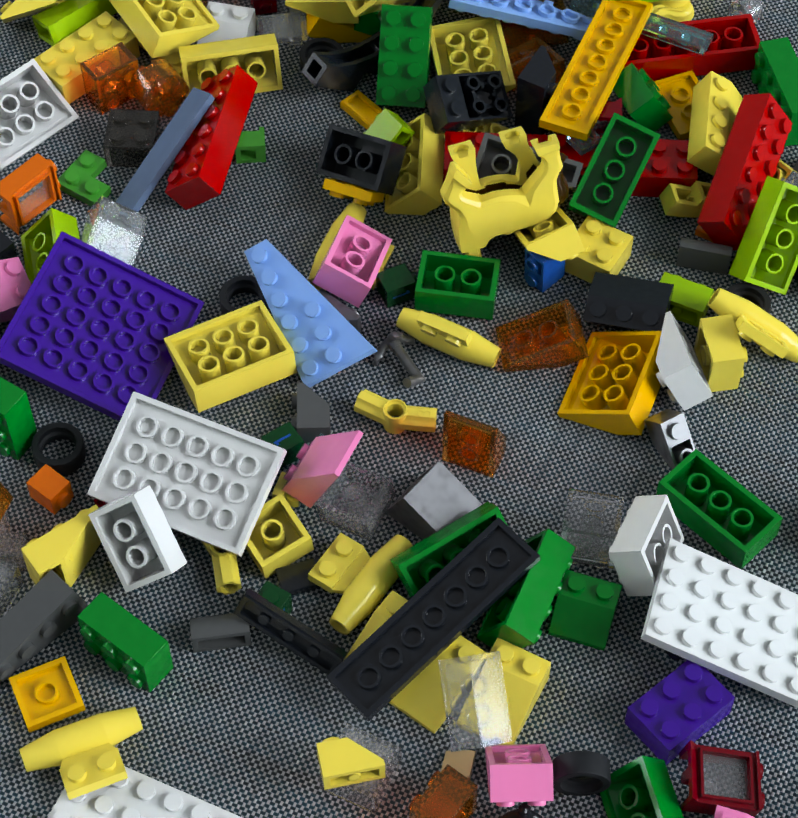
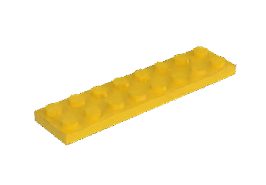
M602 0L539 119V127L584 141L588 140L652 13L653 3L642 0Z

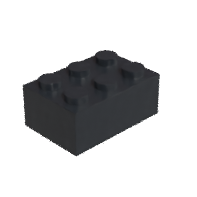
M329 124L316 173L393 196L407 147Z

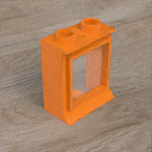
M37 153L0 181V198L3 199L0 202V211L4 213L0 216V221L18 235L21 226L27 224L57 201V199L62 200L61 184L56 173L57 167L52 160L45 159Z

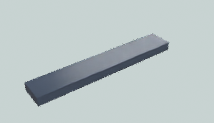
M193 87L112 206L111 210L115 214L133 221L215 98L212 94Z

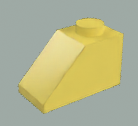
M329 737L320 743H316L324 790L385 778L384 759L347 737Z

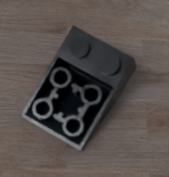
M501 71L436 75L423 87L435 134L445 133V131L458 132L513 117Z

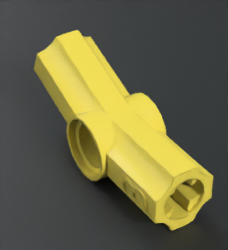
M366 389L357 396L354 411L383 424L385 430L391 434H399L404 430L435 433L437 408L409 406L402 400H388Z
M201 541L211 556L217 593L227 595L241 589L237 555L228 551L219 553L218 551L222 549Z

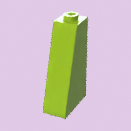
M66 0L31 17L39 38L54 46L105 11L110 15H114L117 13V10L109 0Z

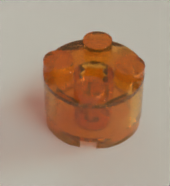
M151 60L152 64L147 67L142 65L133 74L130 81L132 94L148 114L152 116H173L177 112L178 106L188 94L189 87L167 60Z

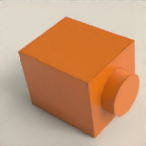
M47 464L26 482L30 497L54 515L61 508L67 507L74 497L70 481Z

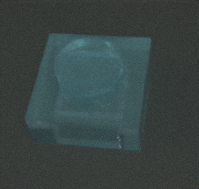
M592 130L587 141L566 135V141L581 156L596 148L601 140V137L594 130Z

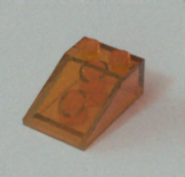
M568 299L496 328L498 344L501 348L500 355L503 370L505 372L563 367L589 357L580 315Z
M446 410L443 420L442 460L494 478L505 454L507 438L498 428Z

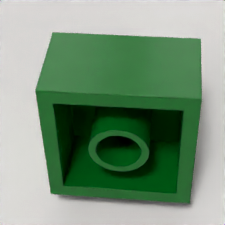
M633 63L625 67L613 90L619 98L622 97V104L629 115L638 124L655 132L673 118L668 111L671 105L660 94L659 87L652 78L650 79L643 68L638 70Z

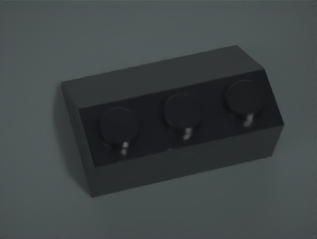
M542 45L517 79L515 127L522 126L527 134L544 135L546 131H550L539 127V119L558 85L555 83L556 70L546 47Z
M596 272L587 295L583 321L586 324L626 331H662L665 313L670 311L674 284Z

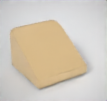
M446 751L439 780L469 787L476 751Z

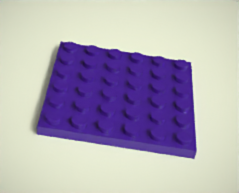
M62 231L0 339V363L120 422L133 391L155 400L157 399L174 365L163 338L193 327L205 302Z

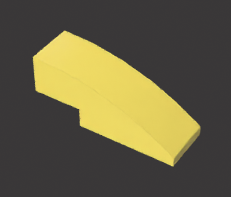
M695 181L691 187L669 183L659 195L665 215L698 218L711 183Z

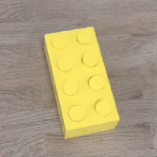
M105 11L34 58V60L70 104L140 57L138 39L134 33Z

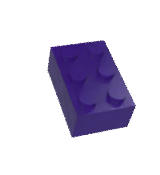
M687 660L627 708L624 723L658 759L664 760L667 765L679 755L690 740L695 742L730 714L735 697L705 667Z

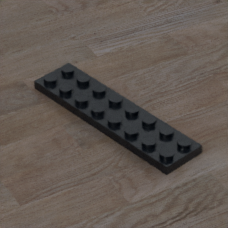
M498 517L327 676L328 681L369 722L519 581L530 568L540 561V555Z

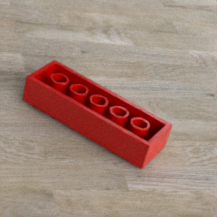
M751 14L644 26L624 68L633 63L638 70L643 68L650 79L652 78L654 81L691 70L696 76L707 75L711 71L718 74L752 70L755 66V53L758 52L761 41Z
M239 65L230 69H224L220 74L212 78L208 77L201 84V90L212 94L215 99L175 157V165L167 179L168 184L165 193L185 210L221 194L258 84Z
M771 93L743 96L697 221L714 243L732 246L733 250H738L767 176L773 177L777 171L779 159L784 151V145L792 128V122Z

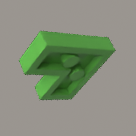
M85 150L58 178L61 184L60 190L97 209L111 194V187L95 179L107 167L106 160Z

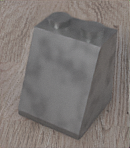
M438 461L422 473L385 512L424 540L483 504Z

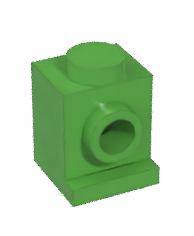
M259 127V131L241 132L235 150L237 164L266 162L264 127Z

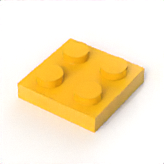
M325 178L322 187L323 189L330 190V196L341 199L353 197L354 203L364 206H374L375 202H383L385 196L384 193L338 179Z
M65 656L9 677L29 733L86 710Z

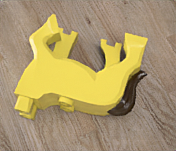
M522 126L498 132L505 149L517 157L516 174H496L480 179L477 173L475 147L471 140L447 146L453 161L449 164L440 194L445 204L450 206L452 231L462 254L482 257L480 249L486 247L489 240L498 235L512 234L516 230L524 229L549 219L557 211V207L566 200L569 194V187L562 173V167L568 156L560 153V143L556 134L547 135L548 141L541 143L538 142V138L530 140L537 155L541 157V162H539L528 145L527 135Z

